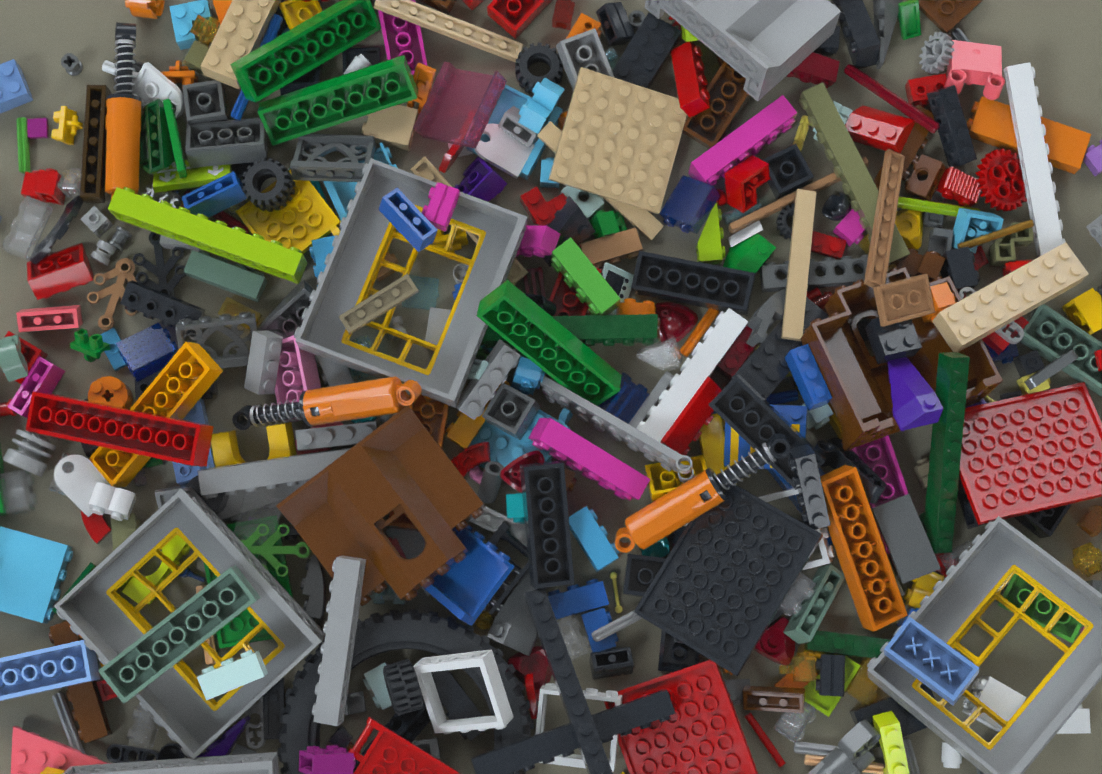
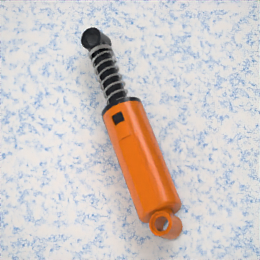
M116 22L115 46L117 47L114 50L117 55L114 58L117 62L114 66L117 69L114 71V74L117 77L114 78L116 82L114 89L116 92L106 97L105 192L111 194V200L117 187L121 189L124 187L130 188L135 191V194H138L142 99L132 95L135 93L132 91V86H135L132 83V79L135 76L132 75L133 71H135L133 64L136 63L133 61V57L136 56L133 53V49L136 48V24Z
M396 376L303 391L299 402L293 399L292 403L287 400L285 404L280 401L277 405L271 403L270 406L264 404L263 407L260 405H246L233 415L232 421L237 429L246 430L253 425L259 427L261 424L266 426L268 423L272 425L275 422L282 423V421L289 422V420L296 421V419L303 420L308 426L388 415L398 413L405 406L411 405L421 395L422 390L418 382L408 380L403 384ZM406 390H408L412 396L408 395L406 393Z
M777 433L770 438L768 443H762L763 447L760 449L755 448L756 451L752 454L748 452L749 455L745 458L741 456L742 460L738 462L734 460L735 464L732 466L727 465L728 468L724 471L720 469L721 472L716 475L709 467L625 519L626 527L620 528L616 532V549L622 553H627L634 548L635 544L641 549H646L729 498L726 490H729L730 485L736 486L737 481L743 482L745 476L750 477V473H757L758 468L764 469L765 464L771 465V461L775 462L777 458L782 459L789 455L791 447L788 437L782 433ZM779 442L785 444L783 449H776L774 446ZM622 537H627L630 539V541L627 543H623L620 541V539Z

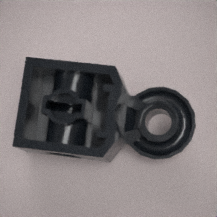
M1071 504L1028 513L1014 518L1037 537H1051L1071 507Z

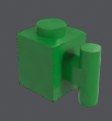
M600 210L595 212V215L589 220L596 231L593 234L595 239L627 230L623 215L618 211L614 213V211L606 212V210Z

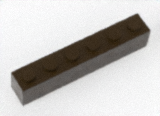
M87 85L80 187V198L85 203H105L106 97L112 93L106 85Z

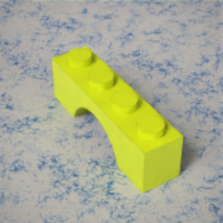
M176 535L162 548V552L178 566L180 565V558L183 555H187L191 550V547L179 535ZM162 561L157 571L145 577L155 586H158L173 570ZM133 576L122 592L135 602L140 603L151 591ZM154 597V598L148 603V605H150V604L154 601V599H155L156 597Z
M892 711L872 716L874 727L881 734L879 743L885 760L884 774H910L900 722Z

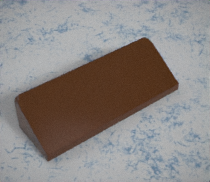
M746 685L743 689V710L804 713V688Z

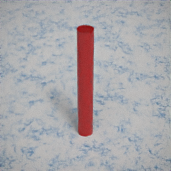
M750 712L745 715V719L779 767L783 766L786 762Z

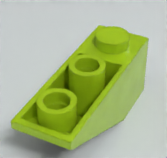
M714 203L697 243V262L711 265L721 264L726 256L725 247H721V239L724 238L723 228L719 227L722 214L721 209L717 208V203Z

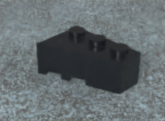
M570 196L566 199L567 203L560 211L557 210L554 214L556 217L548 226L560 233L556 248L570 237L578 246L596 232L582 210ZM552 255L542 257L549 267L552 266Z

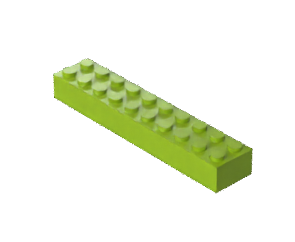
M116 188L108 210L116 219L293 283H300L307 266V261L301 250L295 247L285 248L282 243L275 240L271 242L266 241L259 234H246V231L239 227L229 228L226 223L216 220V222L208 220L209 217L198 213L197 216L190 214L191 211L183 207L176 209L169 202L163 200L160 202L154 201V198L147 194L137 195L130 188Z

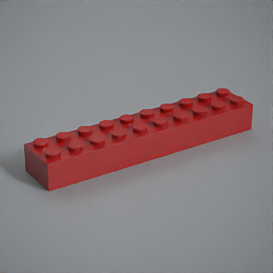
M32 391L25 431L191 466L207 467L214 426Z

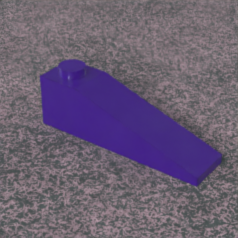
M478 156L462 174L465 177L459 185L456 184L454 188L488 202L501 193L507 183L485 160Z
M907 357L888 361L889 383H891V399L893 403L892 413L900 431L937 423L943 407L934 390Z
M249 715L222 735L221 739L212 743L205 752L197 757L229 755L251 719Z

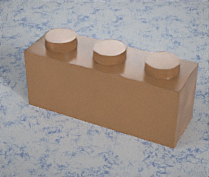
M636 227L580 244L581 251L594 267L601 269L605 262L615 265L625 258L629 260L638 258L639 251L643 250Z

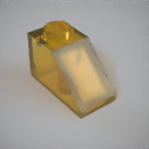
M863 658L860 668L844 692L863 705L872 704L877 697L876 690L878 686L868 678L867 665L871 661L869 658Z

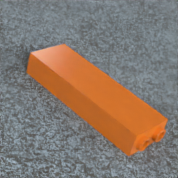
M981 96L978 102L974 101L971 112H973L972 119L969 118L966 123L970 137L1000 149H1010L1012 153L1016 152L1018 154L1010 106L987 99L984 96ZM1040 117L1041 124H1044L1046 129L1044 141L1049 146L1048 162H1051L1052 167L1075 174L1081 168L1091 134Z

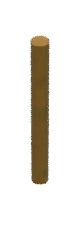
M1030 219L959 243L957 247L958 249L968 246L972 248L1034 227V223Z

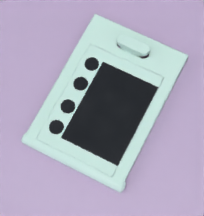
M605 262L601 275L620 297V303L624 302V299L629 297L634 275ZM616 309L609 315H616Z

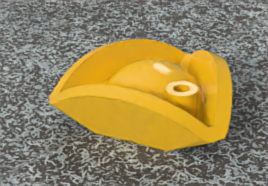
M902 209L896 212L895 224L907 248L919 249L923 236L922 211Z

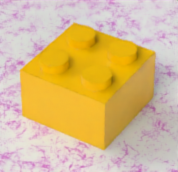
M1094 288L1062 306L1069 320L1088 334L1092 335L1102 329V297Z

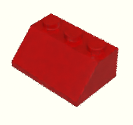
M862 105L850 113L845 126L854 142L884 151L891 149L901 154L916 121Z
M82 243L46 255L37 264L31 261L27 262V281L37 300L50 298L53 294L69 291L73 287L86 285L93 280L92 269Z

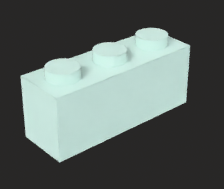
M252 649L240 654L241 658L233 660L232 657L221 662L222 666L215 669L213 665L202 669V674L197 679L206 700L265 677L268 672L259 650L254 653Z

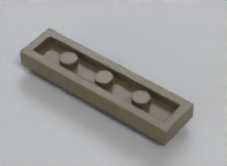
M407 273L338 317L348 333L352 334L415 295L419 290Z

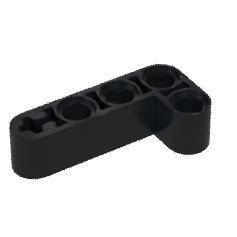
M831 437L819 440L815 448L826 458L820 467L830 465L834 470L844 465L856 467L868 502L876 503L886 488L885 482L852 449L844 451L841 439Z

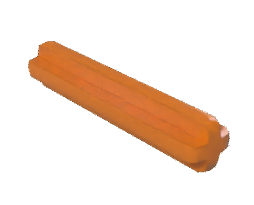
M708 309L679 350L683 356H689L718 315L719 310Z

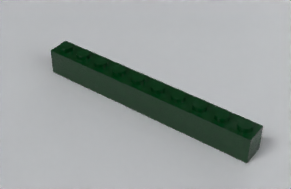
M658 314L552 316L588 347L603 343L604 346H614L615 343H623L625 346L642 343L649 346L660 342V318ZM489 326L480 345H485L486 348H494L500 339L512 348H515Z
M942 352L938 355L935 393L943 407V411L939 421L932 425L924 530L934 554L952 552L970 360L969 356L958 352Z

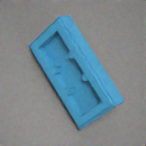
M114 327L101 334L103 342L110 344L111 349L104 352L115 371L133 362Z

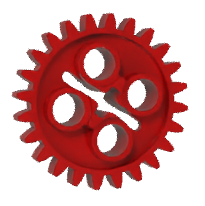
M1003 148L985 154V158L981 159L982 164L977 165L980 171L975 172L979 176V179L975 180V182L980 183L977 190H982L980 197L985 196V203L991 202L990 208L996 207L997 211L1003 210V212L1021 207L1022 203L1026 202L1027 199L1025 198V184L1017 153L1011 154L1010 149L1005 151Z

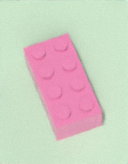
M294 335L282 341L275 385L277 404L280 401L285 404L287 400L292 403L293 399L299 402L303 391L321 388L315 355L300 349Z

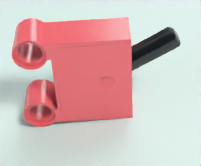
M956 28L951 32V36L954 38L952 40L954 44L951 48H954V51L951 52L953 58L949 60V65L947 66L945 87L955 85L957 94H959L964 83L968 86L972 84L985 86L983 95L987 99H998L1005 83V79L1002 77L1001 46L970 42L962 30Z

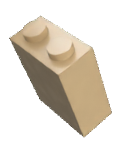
M395 105L367 115V123H363L361 132L364 136H374L375 142L378 144L383 143L386 146L410 151L419 118L418 109Z

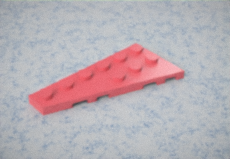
M13 726L11 774H40L46 767L66 771L70 766L109 764L95 756L84 754L80 750L54 740L46 739L37 733L23 730L19 726Z

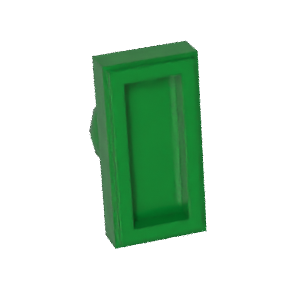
M909 0L898 3L899 13L897 18L900 22L901 38L906 40L920 36L919 1Z

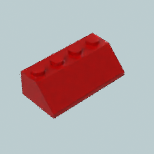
M709 376L660 442L681 455L688 454L691 449L688 447L692 440L695 442L703 433L700 431L702 426H708L714 418L711 415L714 410L708 404L722 389Z

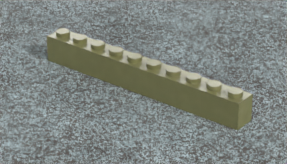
M820 83L803 91L799 103L801 108L806 110L808 114L809 124L817 132V140L820 144L823 143L826 149L825 155L829 161H832L834 173L837 178L840 177L843 183V191L846 195H849L852 209L854 212H858L860 216L859 222L862 228L867 230L869 234L868 240L871 243L879 191L824 83ZM896 224L894 225L888 266L906 259L910 255Z

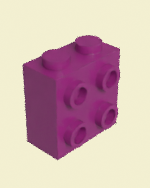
M328 745L326 749L319 748V746H307V750H299V772L305 774H353V769L356 765L354 753L346 751V748Z

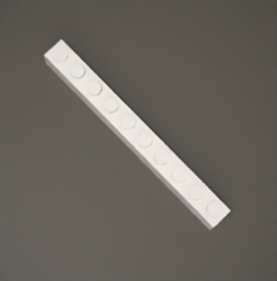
M1028 62L1008 66L1003 71L1025 184L1029 215L1034 223L1033 237L1038 258L1066 241L1064 238L1062 239L1061 235L1063 223L1058 218L1057 212L1060 211L1058 200L1055 201L1054 196L1056 185L1051 179L1053 168L1051 162H1048L1047 157L1049 155V146L1044 141L1046 129L1045 125L1041 124L1042 108L1037 102L1039 90L1034 85L1033 80L1035 78V69Z

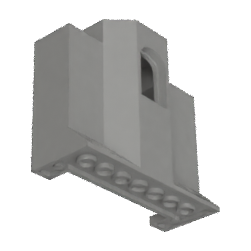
M646 0L645 8L659 19L664 15L665 11L746 79L743 90L756 101L765 96L834 33L841 13L838 7L828 0Z

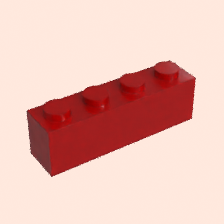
M691 41L671 50L680 108L690 118L710 108V94L706 87L708 82L704 76L705 66L701 59L703 54L700 47L695 46Z

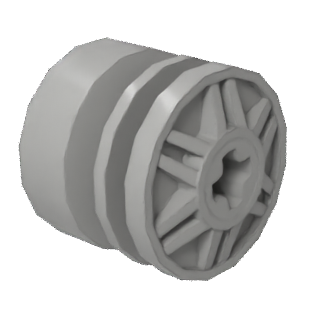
M17 429L15 434L24 438L22 442L14 438L12 439L19 448L18 450L8 448L3 460L42 477L47 465L40 458L41 456L51 458L52 455L44 452V450L49 448L55 451L57 446L53 445L48 439L33 432Z

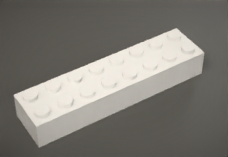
M730 308L726 312L722 310L714 323L716 325L715 328L711 326L703 338L704 343L699 342L691 354L693 358L690 359L688 357L680 369L682 373L680 375L678 373L675 374L670 381L669 387L671 388L669 391L665 389L657 401L659 402L658 406L653 405L646 416L648 418L647 421H641L636 429L661 442L664 435L702 383L715 370L748 321Z

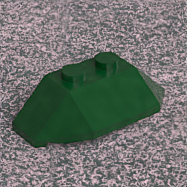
M160 99L144 105V113L141 117L139 166L150 175L166 169L175 161L164 104Z

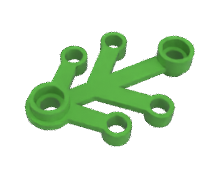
M263 523L259 524L256 531L246 540H240L252 554H261L276 569L277 575L281 577L288 574V567L285 564H281L272 554H296L299 558H306L311 553V549L304 541L298 542L295 546H272L282 536H286L289 533V527L286 524L278 525L277 530L261 546L252 545L260 536L268 534L269 528ZM261 526H265L267 529L263 534L259 532ZM282 526H285L287 528V531L284 534L279 532V529ZM300 547H306V553L301 554L299 552ZM280 567H285L286 572L280 574L278 572V569Z

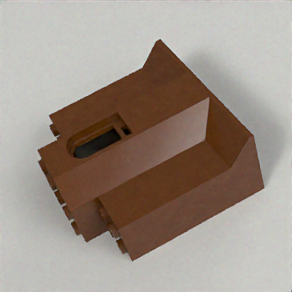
M906 267L889 270L885 284L910 278ZM950 276L943 279L942 277H937L929 283L930 286L947 282L955 296V302L957 303L962 300ZM860 279L851 286L846 287V285L835 289V293L829 297V301L825 305L829 315L828 318L823 320L818 318L810 322V326L800 338L803 345H809L832 396L830 403L841 424L844 451L900 432L892 413L893 403L891 399V383H889L888 362L878 364L875 356L871 357L857 328V324L861 319L879 318L874 290L872 287L865 285L863 279ZM922 317L912 319L922 348L915 356L908 357V359L935 392L938 355L942 352L953 351L932 321L924 323ZM982 339L958 352L970 357L965 407L981 402L1003 381Z
M409 406L403 408L276 505L332 578H334L332 565L336 557L344 555L366 559L360 606L362 607L372 600L370 598L371 595L383 592L388 587L387 583H389L401 600L407 599L410 601L419 594L417 590L421 587L426 589L434 583V577L438 574L443 576L451 569L449 566L452 563L456 562L458 564L467 557L465 553L468 550L454 531H462L468 526L467 521L471 518L477 519L484 513L483 509L486 508ZM393 511L395 514L385 521L383 518ZM403 513L408 516L426 542L423 552L412 559L403 558L382 531V529Z

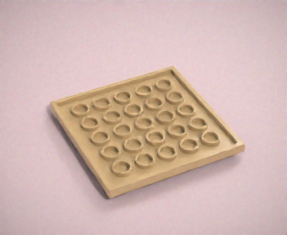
M581 67L548 180L659 214L687 116L680 108L679 99Z

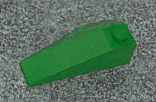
M756 233L735 246H730L723 267L753 272L756 275L761 266L774 253L776 247L763 236Z

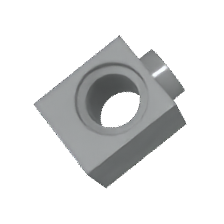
M95 206L81 218L99 238L113 225Z

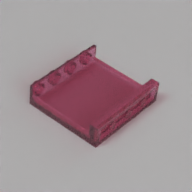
M444 62L413 129L423 138L476 149L507 80L498 71H495L494 75L456 69L451 63Z

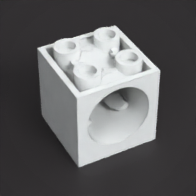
M981 676L972 685V689H974L972 694L1006 722L1011 719L1026 699L1024 695L991 676ZM965 698L962 704L964 707L962 712L970 716L977 709V706ZM984 712L976 719L996 732L1002 729V726Z

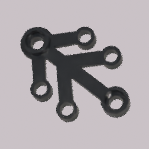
M151 232L149 241L154 246L156 266L146 260V257L141 253L135 254L133 261L136 265L143 266L157 276L159 285L150 280L145 272H139L136 275V280L138 283L158 291H167L168 295L175 297L174 288L182 278L186 277L185 273L179 275L178 270L185 267L182 265L175 268V275L168 283L167 275L179 259L184 257L185 252L181 247L173 248L172 256L165 264L163 249L160 244V234ZM155 235H159V239L157 241L153 240V237ZM181 250V255L176 256L175 252ZM143 257L142 262L138 263L137 258ZM145 275V280L140 281V276Z

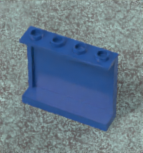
M468 524L462 531L458 532L456 530L455 532L456 536L468 550L465 553L467 557L458 564L456 562L452 563L449 566L451 569L443 576L438 574L434 577L435 582L425 590L460 620L472 626L515 566L509 562V556L502 551L500 553L496 552L498 548L489 541L485 543V537L477 531L473 533V528Z

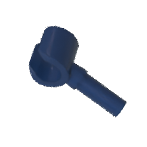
M189 567L185 569L184 574L178 575L183 578L192 577L201 582L205 580V577L195 574Z

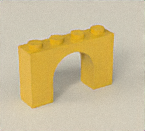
M292 422L273 424L266 427L270 448L268 459L297 455ZM236 430L212 434L211 445L215 467L247 463L240 455Z

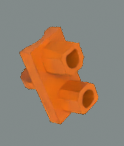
M180 60L176 61V66H169V71L161 72L175 85L176 83L188 85L198 82L195 70L189 71V67L182 66Z

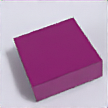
M27 119L28 138H49L48 119Z

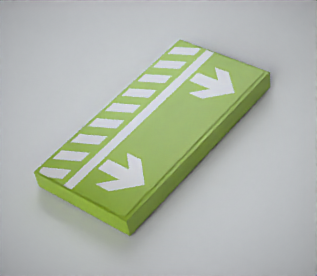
M185 160L188 175L187 177L180 178L176 162H173L166 169L154 174L153 190L154 193L201 187L231 173L232 164L190 168L188 160Z

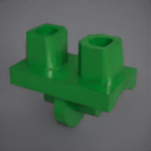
M83 328L74 333L75 340L70 343V348L82 352L85 360L88 362H94L101 357L103 351L111 349L110 344L103 342L102 335L93 334L88 336V330Z

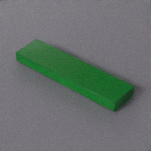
M164 99L163 104L177 172L180 178H184L188 174L174 107L170 99Z

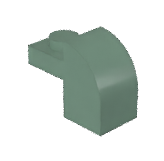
M17 334L0 340V366L9 382L28 376V365L21 353V342Z

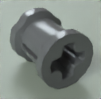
M67 53L61 58V65L69 75L76 76L82 72V63L74 54Z
M117 226V231L107 243L123 251L125 242L132 234Z

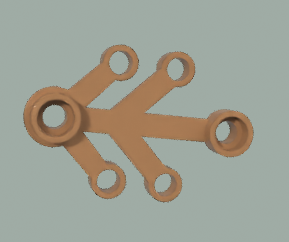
M128 258L120 259L116 263L115 269L104 274L98 273L94 276V282L98 286H103L107 280L118 276L115 284L98 292H90L87 295V299L91 304H97L100 299L111 295L105 315H102L98 320V325L103 331H108L115 325L112 317L119 297L122 300L125 292V280L127 279L128 282L131 280L136 281L133 275L135 264ZM128 265V270L123 271L122 266ZM98 277H103V282L98 283L96 281ZM96 295L97 299L95 301H91L90 296ZM125 309L128 316H135L137 314V310L136 312L128 313V310ZM104 319L110 321L106 326L102 324Z

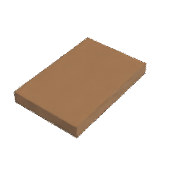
M921 274L873 287L881 326H888L935 313L928 274Z

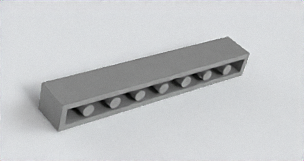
M352 447L199 469L197 473L201 496L205 495L206 498L218 497V493L226 492V495L238 494V490L246 489V492L258 491V487L266 486L267 489L278 488L279 484L287 483V486L298 485L299 481H309Z
M342 555L336 557L332 565L334 578L329 586L331 599L328 601L326 608L328 621L325 622L323 629L326 635L325 642L321 645V654L323 656L322 662L318 666L320 678L315 687L317 699L312 708L313 722L338 726L344 721L366 559Z

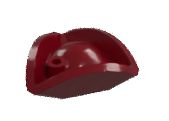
M661 302L654 305L656 307L655 314H658L660 318V340L664 347L669 348L679 342L692 330L698 321L697 314L683 305L672 302Z
M535 450L518 457L501 470L500 477L508 485L522 493L520 465L545 462L543 454Z
M781 617L769 624L754 650L777 664L789 665L795 651V641L783 633L789 621Z
M542 645L533 647L530 656L518 652L508 659V665L512 664L516 670L514 674L524 684L526 674H533L536 690H540L542 685L545 686L546 683L550 682L552 673Z

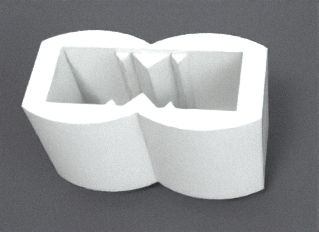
M97 482L88 505L92 512L97 515L105 513L110 514L111 518L118 521L128 520L136 501V494L125 489Z

